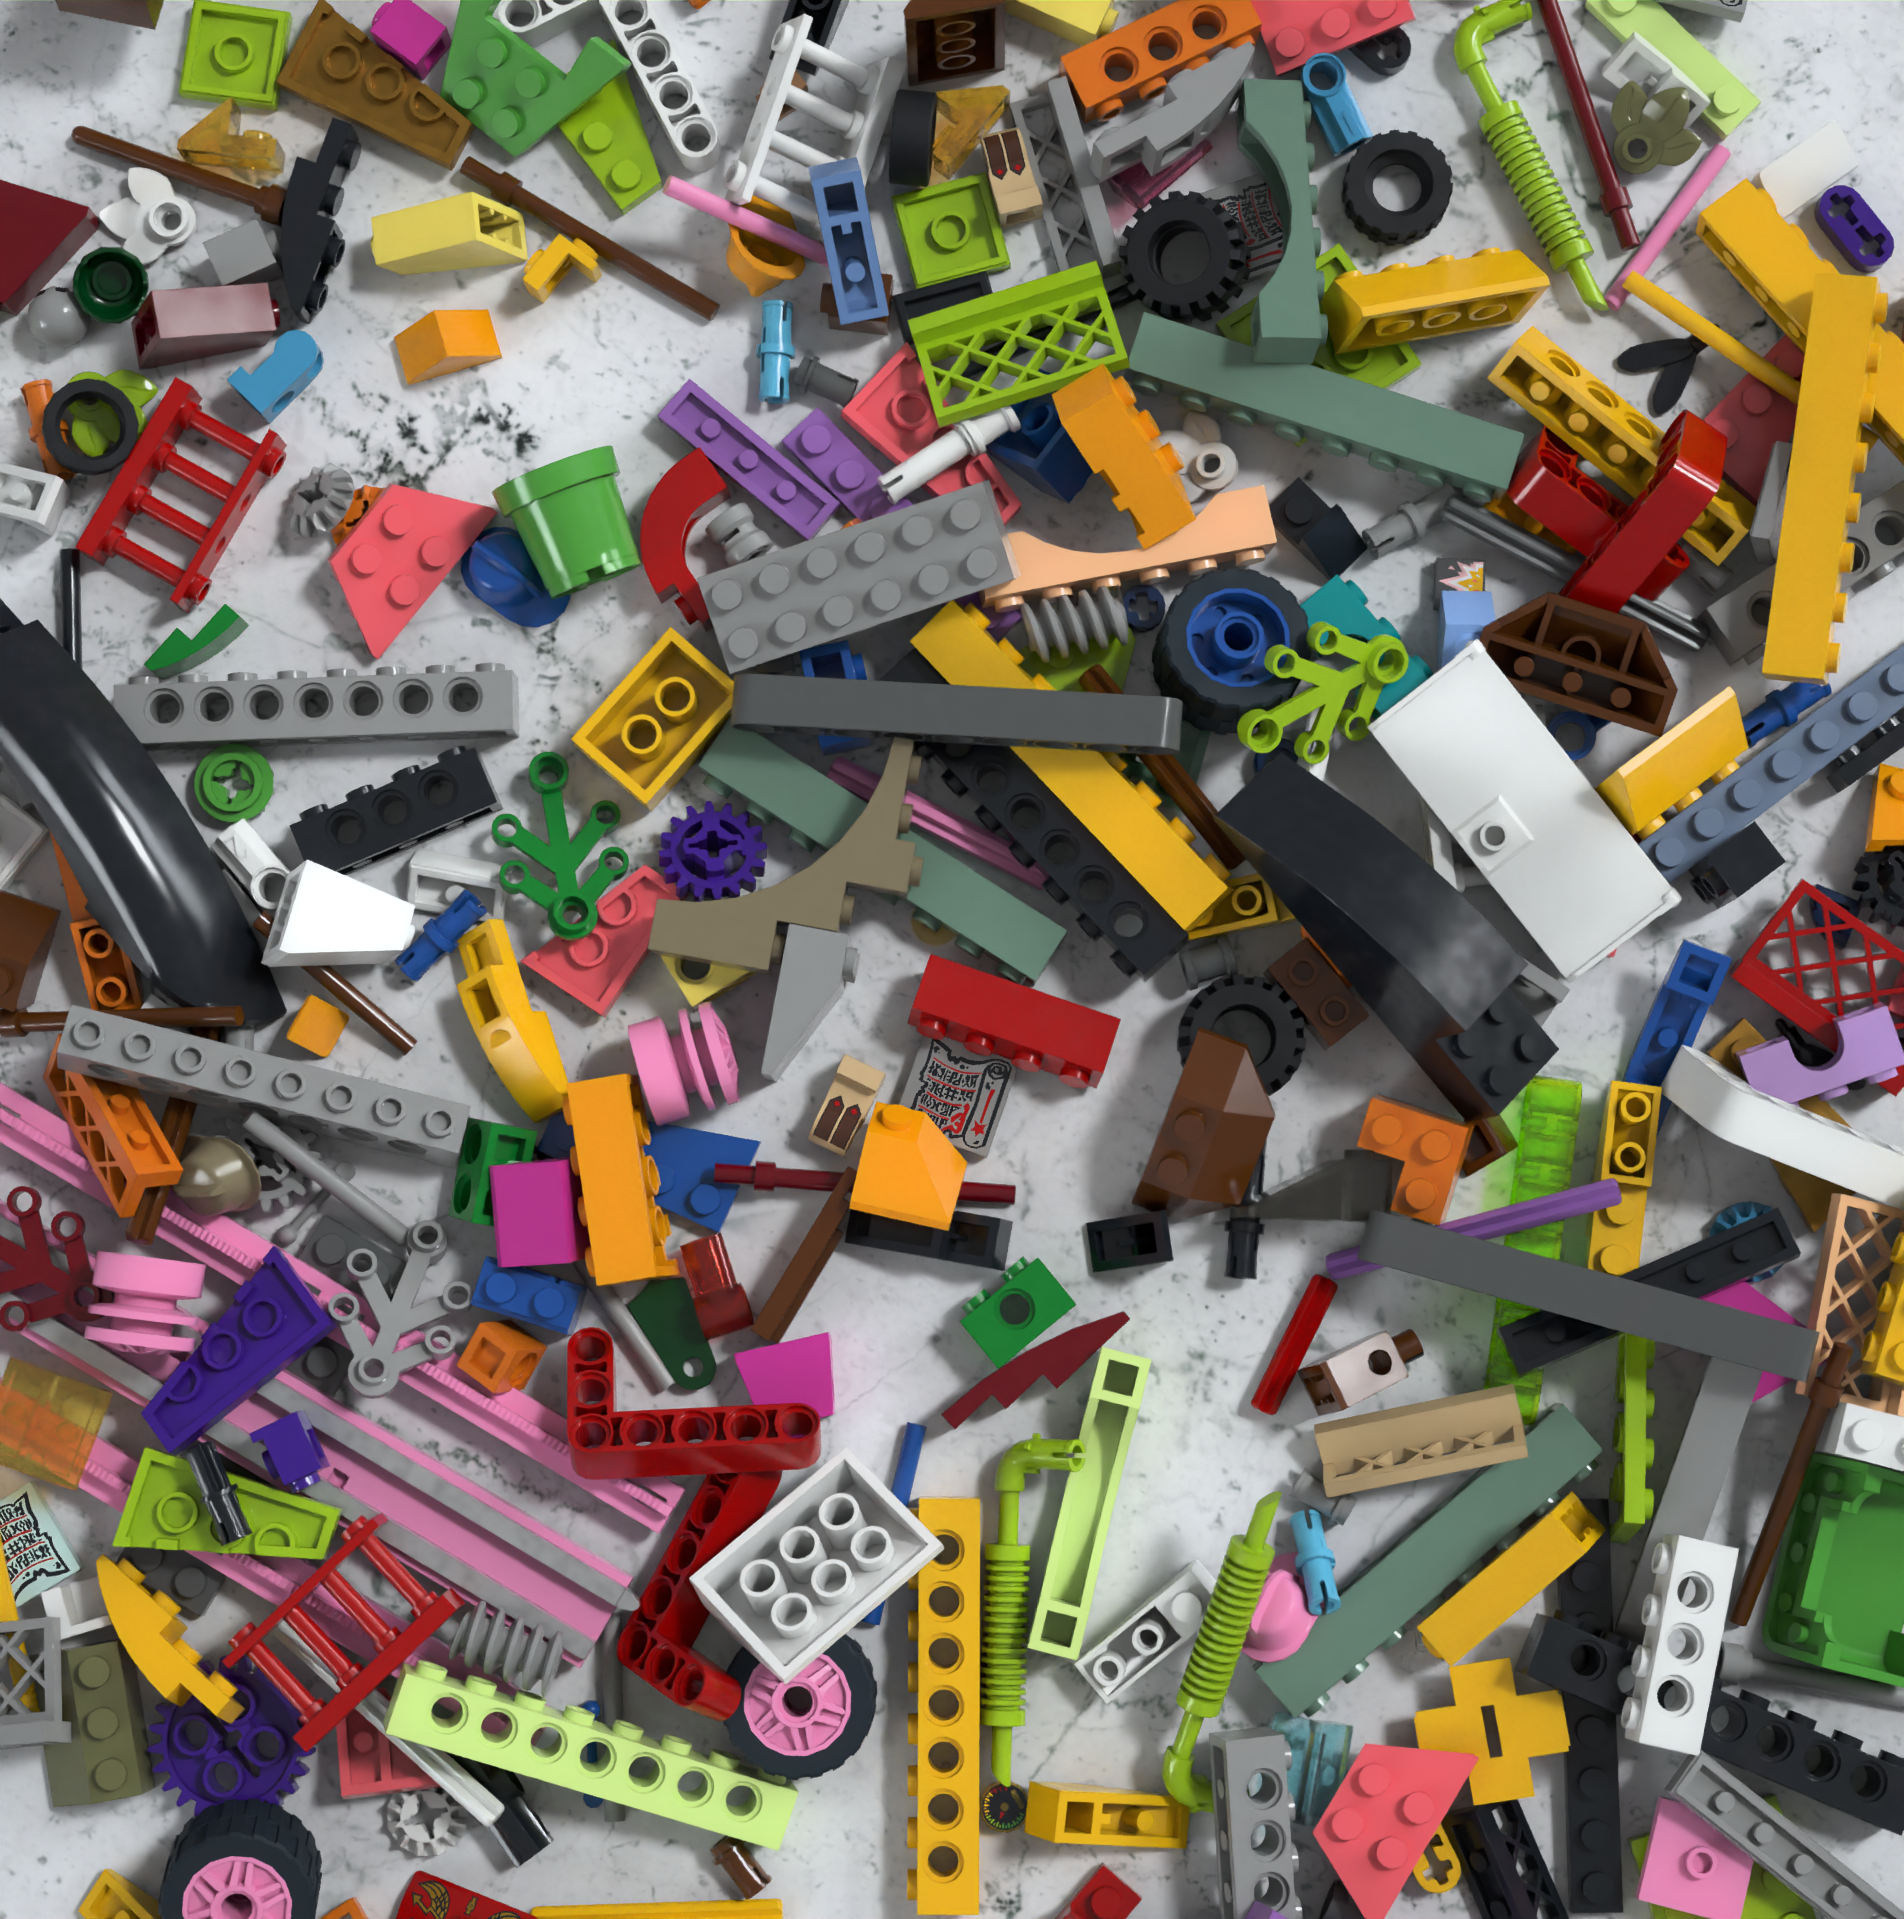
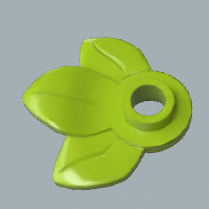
M124 369L113 372L105 377L96 372H82L69 380L68 383L83 379L106 381L123 391L133 404L139 423L138 441L148 424L140 406L149 402L158 393V388L151 380L139 373ZM77 400L67 407L74 416L72 436L82 452L89 457H95L105 453L110 441L116 444L120 434V423L117 414L110 405L101 400H98L93 405H86L81 400Z

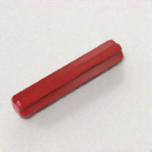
M1315 1274L1311 1278L1251 1400V1405L1255 1409L1271 1416L1277 1413L1338 1289V1285L1331 1279L1320 1274Z

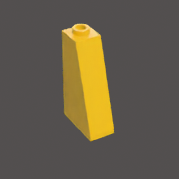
M1571 1491L1417 1626L1418 1630L1423 1634L1422 1641L1425 1647L1433 1656L1438 1659H1444L1452 1667L1581 1558L1606 1529Z

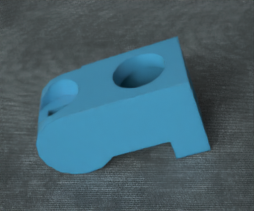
M300 330L287 331L276 341L274 353L251 375L240 366L227 381L270 424L318 376L323 368V353L311 335Z

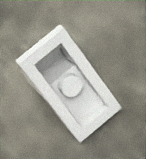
M0 462V516L23 521L49 535H53L71 493L65 481L56 475Z

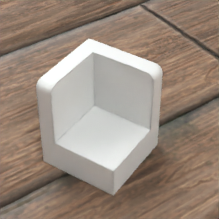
M98 1575L40 1592L47 1617H60L61 1640L113 1624L106 1609Z

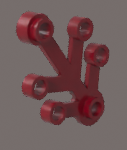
M26 1186L14 1188L7 1197L8 1209L12 1214L18 1216L26 1249L0 1235V1259L16 1268L0 1273V1294L39 1283L45 1284L60 1294L30 1304L23 1301H9L0 1309V1324L8 1331L19 1332L29 1328L33 1322L65 1313L80 1322H93L101 1319L105 1315L88 1313L89 1305L83 1306L78 1300L79 1291L84 1287H89L94 1292V1300L91 1304L113 1303L114 1298L112 1291L92 1284L94 1272L91 1269L83 1238L86 1227L84 1219L78 1213L63 1211L58 1213L51 1222L53 1236L59 1241L64 1242L69 1274L53 1265L39 1212L42 1205L41 1196L37 1190ZM27 1192L32 1197V1205L27 1211L22 1212L17 1207V1198L20 1194ZM71 1217L76 1222V1230L71 1236L66 1237L62 1234L60 1225L65 1218ZM16 1306L20 1307L24 1312V1320L18 1326L11 1324L8 1317L10 1310Z

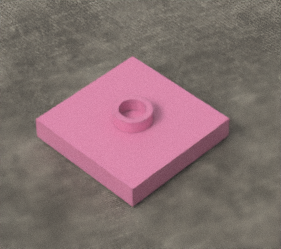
M1659 1796L1635 1898L1710 1919H1741L1754 1860L1680 1801Z

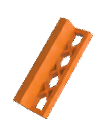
M58 1034L42 1078L120 1218L134 1217L145 1188L178 1184L184 1169L137 1088L58 1068L57 1050L62 1034ZM64 1071H65V1075H66V1081H65V1079H64V1077H63ZM124 1176L127 1180L126 1187H124Z

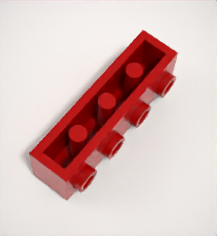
M930 954L907 1024L915 1026L920 1034L928 1038L941 1040L947 1037L962 1042L967 1050L975 1054L990 1056L994 1053L1011 1059V1063L1019 1069L1028 1072L1043 1070L1058 1075L1059 1080L1068 1086L1080 1089L1090 1086L1097 1089L1121 1019Z

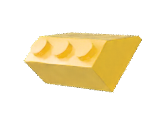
M1728 686L1594 788L1631 836L1636 833L1643 841L1666 823L1661 816L1663 812L1674 806L1680 813L1703 795L1698 789L1700 784L1710 778L1717 785L1739 768L1734 759L1749 747L1735 692Z

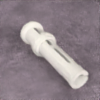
M1009 405L953 423L954 429L883 476L877 477L884 493L888 492L887 498L895 505L900 499L966 455L980 456L986 452V445L1009 430L1015 433L1021 428L1012 407Z

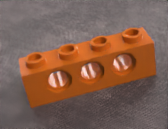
M1178 0L1061 56L1059 75L1060 77L1066 76L1074 104L1084 124L1096 118L1099 122H1105L1119 115L1125 109V104L1140 97L1142 101L1158 97L1166 91V85L1174 75L1184 69H1191L1192 71L1210 62L1212 57L1219 51L1228 47L1235 49L1249 41L1255 47V42L1259 40L1262 23L1250 0ZM1206 24L1214 27L1218 35L1208 40L1201 39L1194 33L1193 29L1199 25ZM1163 45L1169 47L1175 55L1169 60L1161 61L1155 59L1149 51L1155 46ZM1120 66L1127 69L1131 76L1125 81L1116 82L1108 78L1106 71L1112 67Z

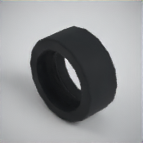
M899 89L896 92L889 152V182L891 184L921 187L929 185L937 115V94L935 92Z
M83 379L70 382L53 394L44 410L42 434L47 450L58 464L77 474L95 476L111 472L127 460L137 442L139 423L134 406L123 391L106 381ZM85 398L99 399L110 405L117 414L120 423L119 439L114 447L105 454L95 457L82 456L72 451L64 442L60 431L61 417L66 408L75 401Z

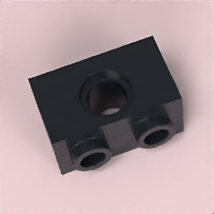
M1754 821L1691 867L1688 871L1694 878L1690 881V884L1704 903L1709 905L1713 902L1717 909L1740 897L1786 861Z

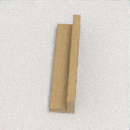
M1514 1383L1314 1424L1315 1438L1323 1464V1483L1327 1498L1529 1457L1524 1423ZM1515 1440V1441H1512V1442H1507V1443H1502V1444L1493 1445V1444H1495V1443H1500V1442ZM1455 1451H1457L1456 1453H1453V1454L1443 1455V1454H1445V1453H1450V1452H1455ZM1406 1462L1404 1464L1394 1465L1396 1463ZM1356 1472V1473H1354V1474H1349V1475H1344V1476L1336 1477L1337 1475H1342V1474H1347V1473Z

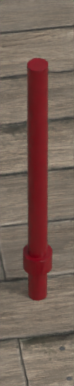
M1537 0L1602 191L1599 201L1604 216L1611 218L1621 250H1632L1641 244L1629 211L1633 204L1627 187H1621L1558 0Z
M756 1161L755 1166L715 1163L714 1183L754 1186L753 1191L774 1192V1187L833 1192L844 1172L777 1168L776 1162ZM963 1181L957 1201L1014 1205L1016 1185ZM853 1184V1186L851 1187V1189H850V1191H849L848 1193H852V1192H853L854 1184Z

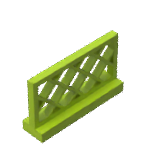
M1096 260L907 320L939 427L1060 390L1102 363L1110 373L1130 367ZM1100 309L1102 311L1092 326L1074 320L1075 317ZM1050 325L1054 326L1044 341L1027 336L1028 332ZM1066 331L1083 337L1073 352L1056 346ZM1003 340L1007 341L997 356L980 351L981 347ZM1095 341L1111 346L1115 351V354L1096 360L1086 357ZM1018 346L1036 352L1026 367L1008 361ZM955 355L959 356L949 371L932 366L931 364ZM1048 356L1065 362L1061 370L1056 373L1046 375L1038 372ZM971 361L988 367L978 382L961 376ZM1000 372L1018 377L1011 387L1002 390L990 387ZM953 386L970 392L964 402L944 408L943 400Z

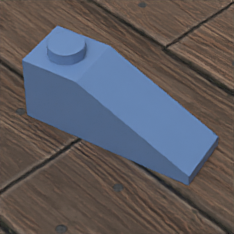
M857 157L808 167L840 324L845 325L888 316L889 311Z

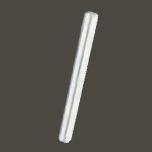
M283 1620L271 1633L339 1693L341 1689L335 1684L338 1678ZM374 1689L355 1708L484 1826L490 1827L500 1818L505 1809L504 1805L445 1751L385 1734L383 1721L390 1701L380 1692Z

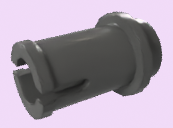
M816 356L813 360L807 357L802 359L793 380V384L801 387V393L805 394L809 390L842 405L843 408L852 400L859 380L856 378L853 379L820 364V358Z

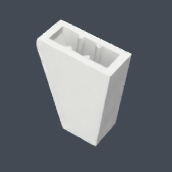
M306 860L287 875L261 963L269 967L383 964L399 952L406 951L415 932V925L411 924L415 905L310 860Z

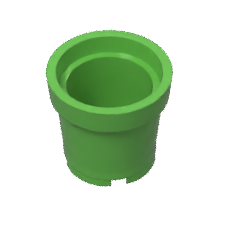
M611 445L587 450L552 462L514 478L492 491V495L504 518H512L551 599L561 598L587 589L589 585L602 580L604 582L641 565L639 553L615 477L620 474L613 446Z

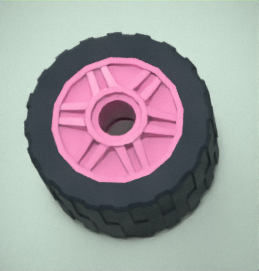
M844 1634L787 1684H784L743 1646L728 1666L726 1672L734 1676L740 1683L741 1700L736 1711L731 1717L724 1720L723 1724L728 1729L729 1739L734 1747H737L742 1752L743 1758L751 1765L755 1764L767 1774L783 1776L790 1780L820 1777L823 1773L832 1769L834 1771L844 1765L845 1760L851 1755L854 1756L859 1750L863 1740L869 1733L877 1706V1681H874L872 1664L870 1659H867L863 1653L862 1646L847 1634ZM794 1686L806 1688L811 1693L813 1704L807 1708L794 1707L788 1701L787 1690Z
M261 1799L225 1800L224 1803L216 1806L211 1805L203 1809L195 1818L192 1817L184 1825L183 1831L180 1835L176 1836L172 1844L160 1888L158 1913L162 1919H315L322 1872H320L322 1859L320 1850L316 1848L314 1836L310 1830L303 1826L302 1821L296 1815H291L277 1804L261 1802Z

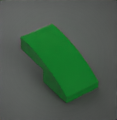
M224 604L192 640L176 628L144 665L160 679L178 675L193 669L221 652L237 639L249 625L227 604Z

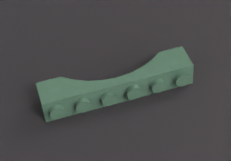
M1243 79L1235 105L1238 149L1255 165L1269 186L1279 211L1283 232L1281 262L1273 277L1258 293L1250 317L1253 363L1312 364L1319 345L1326 344L1328 319L1326 314H1320L1319 301H1322L1324 296L1325 279L1323 271H1316L1315 260L1320 255L1321 231L1320 228L1313 227L1312 215H1315L1317 211L1318 190L1316 185H1310L1309 173L1313 171L1315 157L1313 142H1306V131L1309 130L1311 123V103L1308 100H1303L1302 80Z

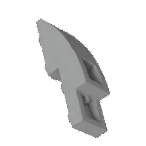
M1249 41L1235 49L1231 47L1225 48L1215 54L1210 62L1193 71L1191 69L1180 71L1167 83L1162 107L1160 105L1152 106L1145 110L1136 121L1122 128L1112 127L1104 131L1093 143L1089 167L1099 183L1139 162H1142L1150 175L1154 176L1177 162L1199 145L1223 120L1237 100L1243 79H1247L1250 73L1255 51L1251 42Z

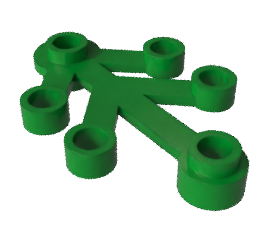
M543 752L532 759L529 765L528 780L532 789L541 794L550 846L523 828L520 820L512 814H501L496 817L492 823L491 835L497 845L505 848L514 846L553 873L558 893L530 876L528 867L523 862L517 860L508 861L501 867L499 883L505 892L510 894L522 893L548 911L547 921L554 934L565 940L576 941L587 937L594 930L598 918L595 903L612 881L619 880L625 876L628 870L629 858L627 853L619 847L606 848L600 854L597 870L578 890L575 871L602 836L610 834L618 828L621 816L620 809L615 803L608 800L597 802L592 807L589 821L570 844L561 792L568 782L569 767L561 755L554 752ZM549 771L557 776V780L552 784H545L539 779V775ZM601 811H608L613 814L614 820L611 823L604 824L598 821L596 815ZM509 824L515 828L516 833L513 836L504 837L498 833L497 829L501 825ZM610 857H616L623 865L620 869L610 870L605 866L604 861ZM510 871H518L524 876V879L518 884H512L506 880L505 875ZM567 911H576L581 915L582 919L576 924H569L563 919V915Z

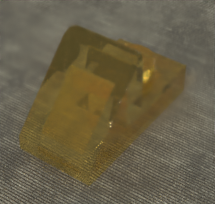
M1003 85L936 92L937 111L956 125L955 128L948 125L939 134L932 146V149L935 151L933 154L934 170L947 180L954 176L980 144V136L987 135L1009 109L1010 91Z
M229 98L181 136L177 143V150L185 162L194 165L283 173L286 155L278 140L273 139V136L269 133L258 130H246L243 132V136L239 135L241 110L234 98Z

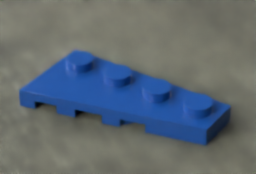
M563 1111L551 1117L537 1147L538 1151L553 1158L569 1157L571 1147L576 1146L573 1126L567 1125ZM648 1121L651 1143L650 1145L643 1146L645 1156L651 1155L658 1167L661 1181L659 1192L654 1196L655 1204L720 1233L742 1185L714 1183L715 1163L751 1166L761 1141L669 1124L657 1126L656 1122Z

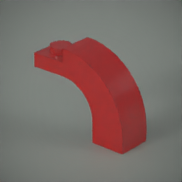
M698 447L673 465L655 486L645 507L641 522L640 548L645 571L661 604L678 593L680 597L673 602L689 625L698 621L704 631L707 632L713 628L699 584L687 567L685 558L686 544L696 523L713 509L730 499L731 496L723 479L701 448Z

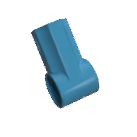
M1319 53L1307 60L1298 80H1302L1303 100L1310 101L1311 113L1333 157L1343 156L1356 150L1363 142L1370 141L1373 134L1346 82V70L1341 60L1329 53ZM1316 72L1324 73L1331 79L1333 87L1328 90H1319L1312 85L1309 75Z

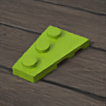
M614 39L608 45L619 53ZM624 72L621 76L616 77L603 87L602 91L594 98L585 102L571 113L557 127L623 215L663 188L626 72Z

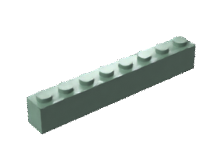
M1146 312L1143 313L1128 359L1130 367L1126 368L1124 373V379L1131 382V388L1139 393L1149 396H1159L1160 392L1178 397V403L1186 408L1204 412L1209 407L1226 413V419L1238 425L1252 427L1256 422L1274 428L1273 433L1282 439L1300 442L1303 437L1321 443L1320 448L1329 454L1348 457L1349 453L1368 458L1367 463L1376 469L1396 472L1397 468L1415 473L1417 481L1429 486L1443 487L1444 483L1462 488L1463 495L1480 502H1491L1492 498L1501 500L1508 489L1525 435L1522 432L1309 364L1253 363L1252 346Z
M730 716L698 765L701 773L707 776L703 784L725 799H728L731 793L737 795L748 803L744 810L762 823L770 826L774 819L790 829L786 837L811 853L816 846L827 852L842 839L865 810L868 803L757 732L743 731L730 727ZM909 830L908 834L899 833L898 840L916 843L915 856L924 857L919 887H909L908 898L873 893L893 906L896 905L898 900H901L914 908L915 912L912 918L933 932L937 933L941 926L957 936L954 945L970 956L979 960L984 953L1000 964L996 971L1009 981L1022 985L1026 980L1035 985L1067 936L1068 930L911 830Z
M1555 1403L1525 1429L1528 1458L1481 1467L1337 1593L1341 1600V1607L1333 1613L1326 1614L1324 1606L1322 1615L1318 1616L1306 1640L1297 1652L1285 1660L1272 1663L1257 1661L1252 1666L1253 1670L1295 1719L1302 1712L1308 1718L1319 1711L1331 1698L1326 1692L1340 1679L1348 1684L1358 1677L1369 1666L1365 1658L1378 1646H1381L1385 1651L1396 1644L1407 1633V1629L1403 1625L1416 1613L1419 1612L1422 1617H1425L1434 1611L1446 1599L1442 1591L1454 1580L1458 1579L1463 1584L1472 1578L1484 1566L1480 1558L1492 1547L1496 1546L1500 1551L1511 1544L1523 1532L1518 1525L1534 1512L1537 1517H1540L1549 1511L1561 1499L1557 1491L1572 1479L1575 1484H1578L1596 1470L1599 1464L1595 1458L1604 1450L1564 1404Z

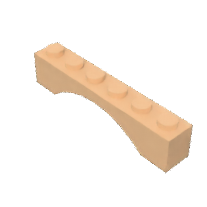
M1261 485L1216 494L1202 512L1195 517V521L1146 550L1143 547H1139L1129 551L1110 553L1072 551L1045 543L1024 531L1009 533L1007 535L1021 576L978 591L981 607L995 606V611L998 613L1020 609V604H1023L1024 600L1043 597L1049 603L1058 602L1060 595L1066 594L1070 599L1073 597L1072 591L1091 588L1092 593L1097 594L1098 587L1105 585L1109 592L1116 590L1117 583L1119 588H1121V582L1140 578L1142 585H1148L1169 579L1170 572L1188 569L1189 575H1201L1217 570V563L1236 560L1237 566H1248L1262 562L1266 559L1265 554H1269L1277 543L1265 486Z

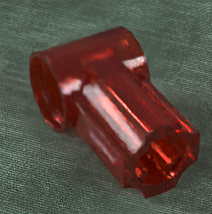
M722 1233L707 1236L680 1246L687 1273L696 1295L693 1298V1302L706 1341L752 1327L755 1322L742 1283L737 1282Z

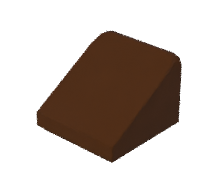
M1500 1114L1496 1117L1468 1122L1475 1126L1462 1169L1468 1177L1518 1147L1517 1141Z

